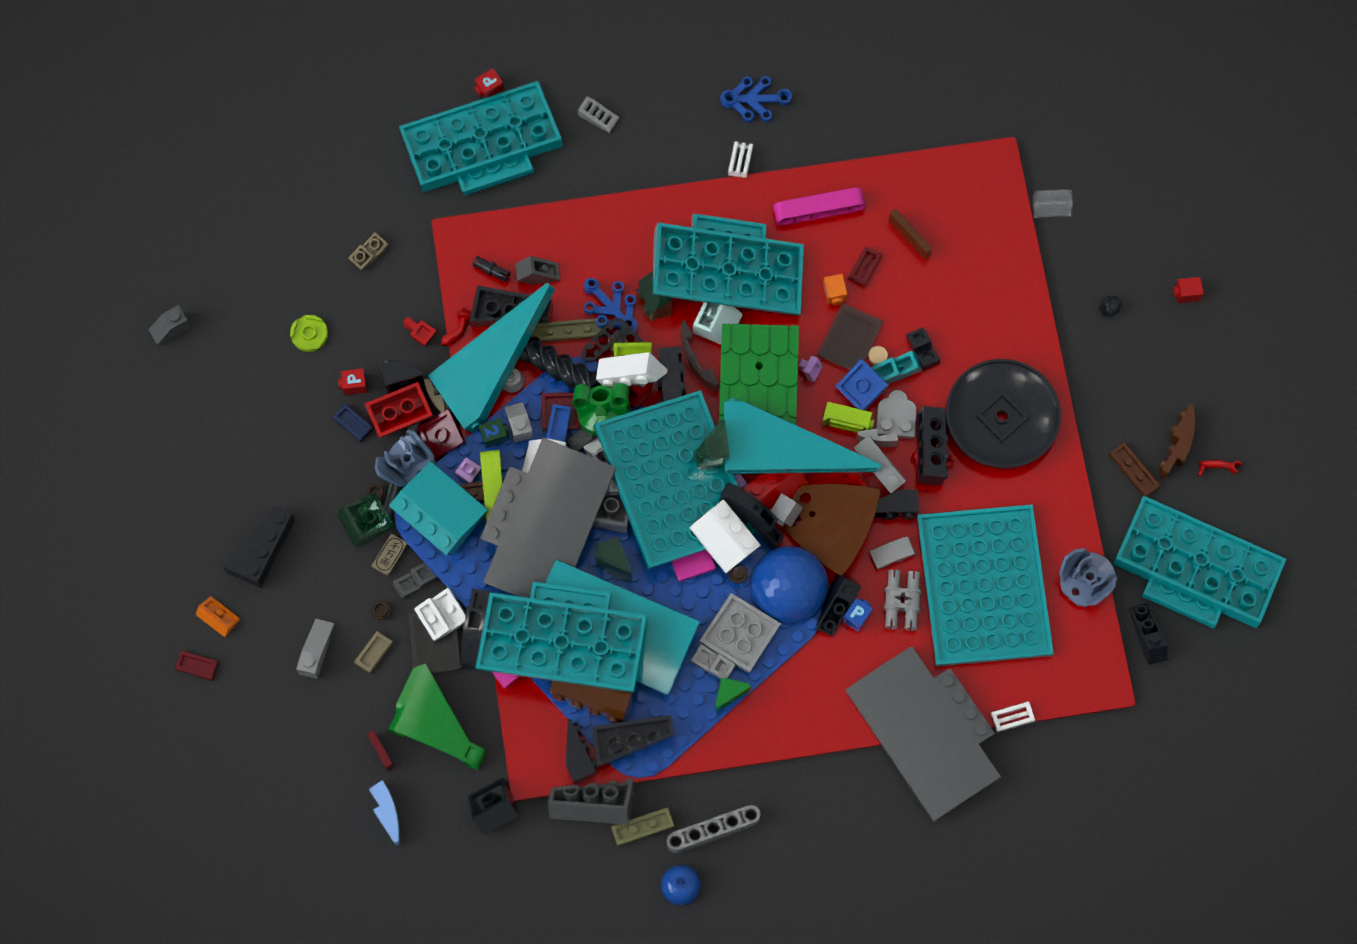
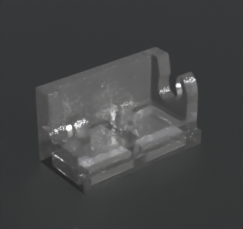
M1072 190L1034 191L1032 198L1034 217L1071 216V209H1073Z

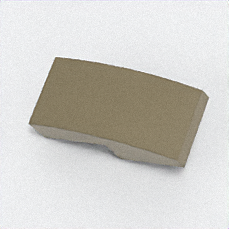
M374 232L364 245L360 244L348 258L358 268L364 270L390 245Z
M424 379L428 397L436 412L441 414L449 409L443 397L438 395V390L431 379Z

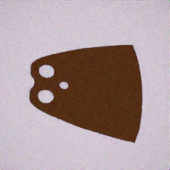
M845 484L802 486L796 490L793 501L803 507L799 514L801 523L798 526L789 527L786 524L783 526L803 549L811 552L821 563L842 576L855 559L869 532L878 506L880 489ZM803 493L811 495V501L808 504L800 502V496ZM811 511H815L814 517L809 516Z

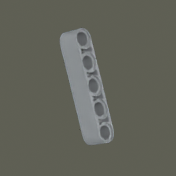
M748 805L673 832L667 838V848L672 853H680L755 826L760 819V810L754 805ZM752 811L757 817L754 820H749L745 816L746 813ZM734 818L738 824L735 827H730L727 824V820ZM716 825L719 831L715 834L710 833L708 827ZM694 831L698 832L700 838L692 840L689 834ZM678 838L682 843L679 847H673L670 841Z

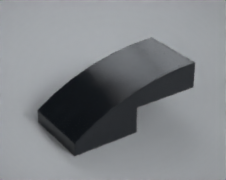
M923 327L906 334L913 352L916 353L923 371L940 364V358Z

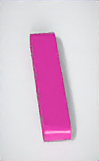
M851 188L777 202L773 205L778 225L856 212L866 207L861 188Z

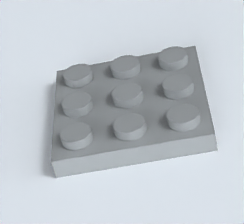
M731 593L699 643L713 652L721 654L750 674L781 626V623Z

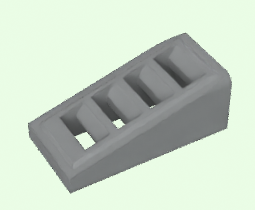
M588 96L578 109V116L608 133L611 132L619 120L618 116ZM601 114H604V116H603V118L601 119V121L598 120L599 117L601 116ZM608 117L611 118L607 125L604 124Z

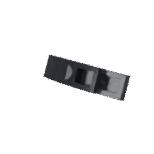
M726 484L720 494L721 498L725 500L743 524L749 522L771 550L778 548L784 537L776 526L778 518L762 502L747 491L734 484Z
M472 588L463 630L462 668L478 670L476 669V663L491 591Z

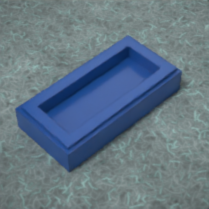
M553 404L546 438L562 442L566 441L572 407Z

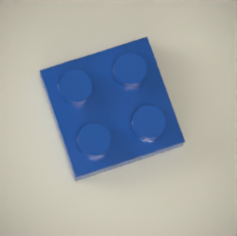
M860 359L835 387L857 409L866 411L889 385L863 359Z

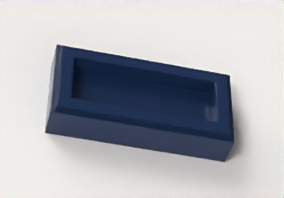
M346 403L332 416L338 424L360 443L373 430V427Z

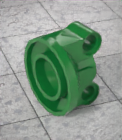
M616 383L612 388L604 385L590 388L585 384L577 385L574 388L572 405L577 410L579 424L584 431L597 435L593 426L595 423L630 413L629 387L624 383Z

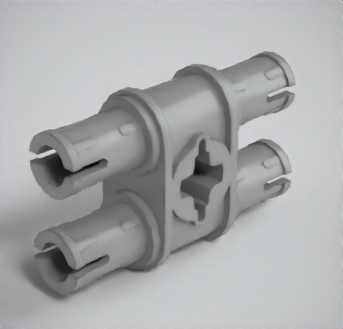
M889 570L888 587L884 590L886 593L885 605L883 606L884 611H886L885 628L890 629L892 621V629H897L898 612L906 613L904 629L909 631L910 623H912L911 631L917 630V614L921 611L919 608L920 595L922 594L919 589L920 572L915 571L914 579L913 571L908 572L907 588L904 589L899 587L901 571L896 570L894 578V570ZM901 597H904L905 603H901Z

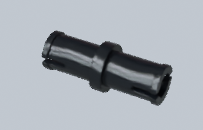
M478 255L475 257L477 262L473 260L472 266L486 272L488 276H494L503 282H507L506 276L510 277V271L497 266V263L493 261L489 262Z

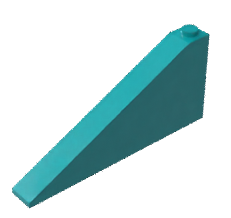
M549 283L539 288L428 375L465 430L469 432L479 429V425L486 421L556 290Z
M728 399L727 402H724L725 474L880 472L881 464L746 402L739 401V399Z

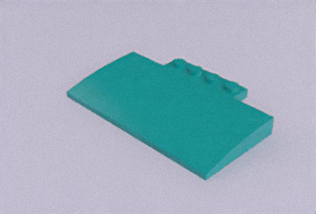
M538 81L399 126L423 193L458 181L465 196L532 174L534 171L529 160L530 157L563 147L561 136Z
M695 213L692 216V227L657 223L654 229L653 295L800 316L804 244L766 239V224Z
M1143 496L1113 565L1148 580L1142 597L1214 629L1222 613L1257 629L1265 614L1286 558Z
M556 560L545 582L546 584L611 593L609 610L647 615L636 681L669 695L700 621Z
M533 582L530 598L490 592L476 669L634 692L647 615L609 610L611 593L539 582Z

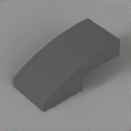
M422 563L411 569L410 573L394 580L392 584L403 600L434 581L437 576L425 563Z

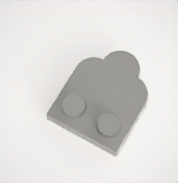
M895 390L890 393L888 398L880 401L876 424L878 436L897 433L898 438L914 439L916 406L912 401L907 400L904 392Z

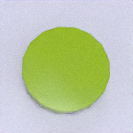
M305 315L294 321L290 329V336L293 344L299 350L313 352L325 345L328 339V330L321 318L315 315Z

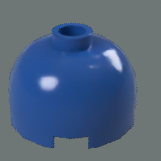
M673 866L662 877V894L668 902L675 905L684 906L692 903L700 892L701 882L699 875L689 866Z

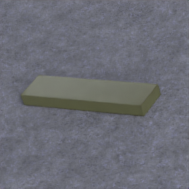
M597 318L537 323L531 337H538L541 343L593 339L603 328L596 326ZM604 320L598 321L601 324L605 323ZM601 334L599 338H607V335Z

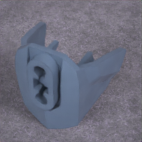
M410 430L407 431L408 436L400 437V440L394 444L389 453L387 451L383 452L385 457H377L375 459L377 475L398 487H405L430 461L436 465L430 448L416 432Z
M1084 547L1075 549L1067 554L1059 572L1061 591L1077 606L1083 607L1095 606L1106 598L1115 588L1116 580L1118 579L1108 559L1099 554L1088 552ZM1078 589V590H1079L1078 595H1077V596L1073 595V594H1072V591H1073V590L1076 591V590Z

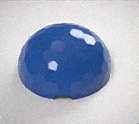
M784 546L767 552L758 561L751 576L750 586L752 597L763 613L783 623H797L812 617L819 611L826 600L829 583L827 573L815 555L800 547Z

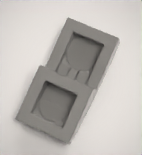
M877 429L857 432L856 438L858 442H861L869 435L878 447H896L898 443L897 433L878 436Z
M908 537L895 540L870 551L874 563L879 570L894 562H901L915 555Z
M702 644L698 646L690 659V662L719 679L721 677L728 678L736 665Z

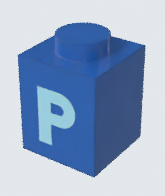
M856 598L844 615L843 622L859 632L872 613L873 608L870 607L871 604L864 599L859 600Z

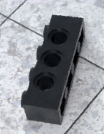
M923 406L917 414L918 483L940 486L948 477L949 470L946 468L948 434L946 433L947 421L945 409Z

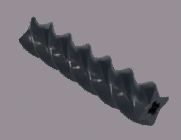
M536 336L529 338L519 357L523 361L533 364L537 369L547 372L554 379L563 381L572 389L579 384L588 385L590 388L602 385L596 380L597 372L588 373L585 364H573L571 357L567 354L557 355L554 346H542L540 339Z

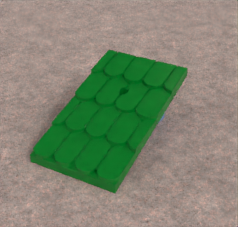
M722 323L718 436L723 449L724 402H727L728 399H739V401L746 402L796 425L799 326Z

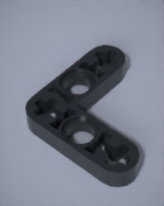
M614 318L584 346L582 357L586 361H594L616 339L620 342H625V338L629 334L636 337V342L644 341L624 320ZM613 322H622V330H616L613 333L616 335L614 338L605 331L607 328L611 330L614 327ZM601 334L608 335V344L601 345L598 342ZM595 341L602 350L599 352L597 348L594 351L595 356L587 358L585 350L587 348L592 349L595 346L592 342Z

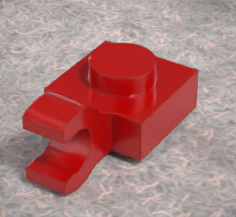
M406 317L403 321V326L412 331L410 337L424 347L427 346L437 333L434 328L422 320L417 324L411 318Z

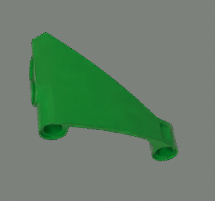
M422 664L414 667L396 704L397 712L388 730L397 736H407L457 758L465 765L479 770L486 755V750L469 741L428 666Z

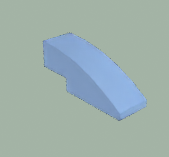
M382 780L369 789L379 804L373 811L395 845L398 846L400 844L399 819L392 797Z

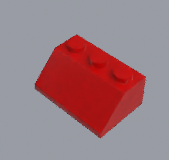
M418 382L365 403L366 410L379 438L433 416Z
M762 473L744 487L743 490L753 495L771 511L781 494L793 500L796 490L802 486L809 485L803 473Z

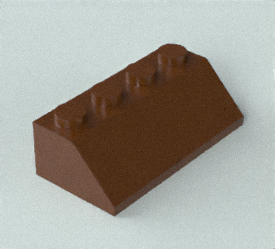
M552 681L550 687V695H553V699L559 702L564 700L570 702L572 707L579 710L582 708L587 709L593 716L600 717L602 715L607 717V721L611 723L624 722L632 705V694L626 691Z

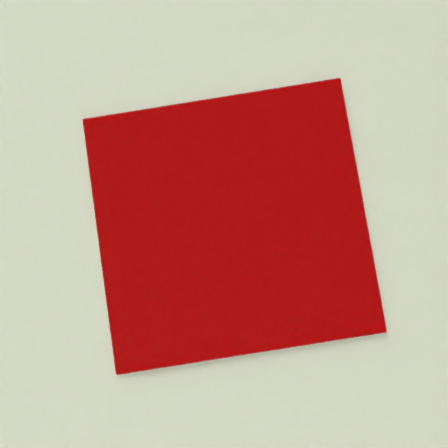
M1009 137L747 174V178L733 176L432 220L447 334L455 331L459 325L458 311L466 308L472 312L477 285L532 295L546 283L531 285L517 281L515 264L529 256L558 263L560 280L548 282L556 289L551 297L553 308L550 322L597 318L602 314L587 315L584 312L585 303L592 302L595 306H605L595 295H589L584 291V282L589 278L596 279L599 282V288L613 302V283L621 281L624 284V289L621 293L620 311L625 316V297L629 294L634 295L636 303L633 306V318L638 324L635 333L644 342H652V355L657 360L658 348L681 346V362H683V381L685 382L686 395L701 390L718 434L721 345L693 334V324L704 302L653 295L654 229L657 223L692 227V216L694 213L766 224V239L804 244L801 314L797 316L741 307L735 308L743 314L739 324L799 326L798 365L802 359L809 361L811 356L817 357L823 367L815 383L808 381L804 372L801 371L802 368L798 366L796 426L858 454L854 449L859 443L856 438L857 433L831 427L829 424L822 427L827 402L856 408L835 386L860 359H863L870 367L874 366L870 363L868 355L870 349L875 346L885 348L888 354L887 359L891 357L897 358L909 351H913L906 334L923 327L940 358V364L924 371L922 369V371L888 384L889 386L866 410L872 412L871 419H874L872 429H876L878 405L881 400L888 398L891 392L895 390L904 392L907 400L912 401L916 406L914 439L898 438L896 447H879L906 478V481L895 491L918 489V515L1033 505L1053 656L936 667L917 517H914L912 520H904L903 517L893 520L876 518L873 520L858 554L844 572V574L854 578L861 586L855 599H864L873 608L871 615L859 632L845 624L843 619L833 636L817 630L814 636L668 768L651 777L634 778L623 775L609 764H606L595 770L596 776L577 784L578 787H585L589 783L604 785L608 784V781L622 783L626 782V779H633L634 783L880 746L881 743L845 690L911 646L933 678L949 668L952 670L991 728H996L991 712L1029 702L1035 718L1034 722L1129 708L1135 705L1112 592L1095 606L1083 607L1077 606L1061 591L1059 572L1067 554L1075 549L1084 547L1088 552L1105 556L1016 138ZM851 188L862 189L866 205L863 210L786 225H778L776 222L773 205L777 202ZM896 209L932 248L930 257L925 260L889 221L891 211ZM866 246L882 254V257L866 286L863 287L861 286L862 284L849 280L848 276ZM867 252L855 276L859 275L870 253ZM478 255L510 271V277L506 276L507 282H503L494 276H488L486 272L473 267V260L477 262L475 257ZM873 256L861 279L864 280L876 256ZM843 274L847 299L840 305H828L823 287L824 277ZM632 299L627 300L629 303L634 302ZM590 306L586 307L587 310L593 309ZM604 315L607 317V320H612L615 318L611 315ZM469 318L462 336L449 345L450 358L491 326L472 327ZM609 328L606 329V331L611 335H613V333L616 330L620 331L619 328H612L611 330H609ZM630 334L626 336L627 342H636V337ZM608 335L607 338H598V342L601 345L608 344ZM592 339L545 342L541 344L542 346H554L557 355L567 354L570 357H582V349ZM595 341L592 342L595 345L592 349L587 348L585 350L587 358L589 356L593 358L595 356L594 351L597 348L599 352L602 350ZM608 347L595 361L599 363V359L614 357V353ZM519 358L514 368L520 370L524 375L525 382L523 387L514 393H509L502 389L486 421L544 372L537 369L533 364ZM1010 359L1033 367L1050 382L1060 403L1061 422L1053 444L1039 459L1028 465L1012 469H998L982 465L969 458L960 450L946 426V433L948 434L946 450L948 455L956 457L953 465L946 467L949 470L948 477L940 486L918 483V464L911 462L912 453L918 451L917 414L923 406L945 409L946 416V403L950 390L956 380L966 370L984 361ZM657 381L649 382L653 387L646 400L641 403L643 408L659 403V397H662V390L658 391ZM1001 412L997 414V418L1005 421L1007 415ZM460 424V430L464 439L474 432L465 430ZM853 472L805 473L804 476L809 485L845 484ZM854 472L867 484V487L880 489L879 500L891 494L873 472ZM762 473L741 474V476L749 484ZM809 493L804 494L800 498L802 504H808L811 501ZM776 523L777 528L784 535L778 548L784 546L802 548L789 535L784 526L782 527ZM908 537L915 555L901 562H894L880 570L877 569L870 551L895 540ZM822 563L827 573L830 587L837 573ZM889 570H894V578L896 570L901 571L899 587L904 589L907 588L908 572L913 571V579L915 571L920 572L919 589L922 594L920 595L919 608L921 611L917 614V630L911 631L912 623H910L909 631L904 629L906 616L904 612H898L897 629H892V621L890 629L885 628L886 611H884L883 606L885 605L886 593L884 590L888 587ZM1073 590L1072 594L1077 596L1079 590ZM901 597V603H905L904 597ZM520 676L507 688H504L495 677L510 791L514 800L520 801L550 796L551 788L574 785L566 768L568 719L530 677ZM1024 708L997 716V718L1001 719L1027 711V709ZM1029 715L1000 723V726L1029 718ZM581 733L578 734L581 741L585 740L587 743L589 758H594L597 764L595 748Z

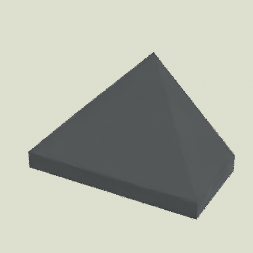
M582 428L567 437L566 441L571 449L582 452L584 450L583 446L598 436L592 435Z

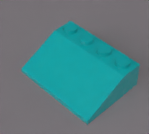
M431 461L399 492L389 505L445 555H454L489 511Z

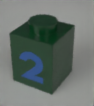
M501 418L479 425L486 449L508 441L509 429L506 423H502Z

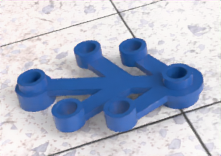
M767 76L762 77L760 82L747 95L740 94L744 89L752 87L753 80L750 77H744L734 90H726L720 96L721 104L726 108L733 107L743 116V121L746 123L753 121L754 114L751 110H746L740 103H747L761 115L763 122H770L772 119L771 111L766 110L759 103L778 102L780 105L785 106L790 104L792 94L787 89L780 90L776 95H758L763 89H768L771 86V79ZM749 81L750 84L745 85L744 82ZM767 81L768 84L764 85L762 82ZM786 97L787 100L783 101L781 100V98ZM727 98H731L732 101L729 102V101H726V99H727ZM749 114L751 118H746L745 115ZM768 114L770 117L765 118L763 115Z
M587 279L584 282V291L589 295H595L605 307L595 306L594 303L587 302L584 305V312L587 315L602 314L596 319V326L599 328H604L611 321L607 320V317L604 315H611L615 318H621L626 323H630L631 329L635 332L638 326L637 321L633 318V306L636 303V297L632 294L625 297L626 313L624 316L620 311L621 293L624 289V284L621 281L613 283L612 290L614 295L612 302L599 288V282L596 279ZM632 299L634 302L629 303L627 300ZM590 306L593 309L587 310L586 307ZM604 320L605 323L601 324L598 321ZM613 322V328H619L621 331L622 322Z

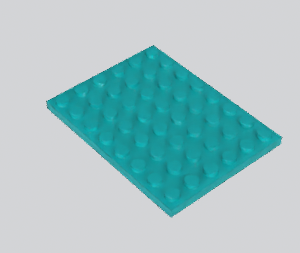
M701 390L595 423L593 426L607 463L617 467L613 478L647 568L651 569L705 551L706 548L689 527L723 500L720 494L726 484L738 485L733 474H725L724 449ZM749 522L744 524L752 535L756 533Z
M1033 505L917 515L936 667L1053 656Z

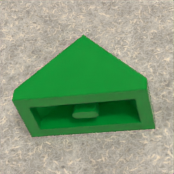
M721 677L715 705L716 711H720L750 692V684Z

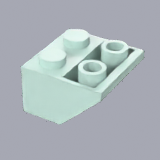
M704 302L693 324V334L721 345L722 323L739 324L743 314L734 306Z

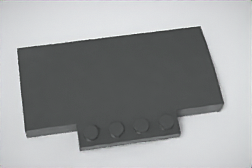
M543 437L529 472L526 473L510 466L480 538L498 546L483 582L515 596L530 598L533 582L545 583L556 560L576 567L617 467Z
M911 646L845 690L933 822L1000 780L1001 776L979 745L995 733L950 668L933 678Z

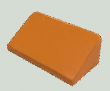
M211 596L197 608L196 615L223 637H226L240 621L239 617Z

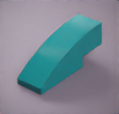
M909 351L897 358L891 357L871 367L887 384L922 371L918 357L913 351Z

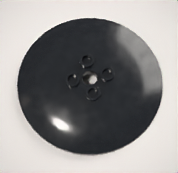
M993 359L972 366L956 380L950 390L946 403V421L952 439L969 458L988 467L1012 469L1034 462L1051 447L1059 431L1061 408L1054 388L1039 371L1019 361ZM1005 413L1007 419L1001 421L997 418V414Z

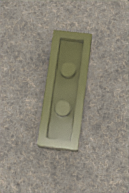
M668 807L629 821V825L617 824L611 826L617 847L674 828Z

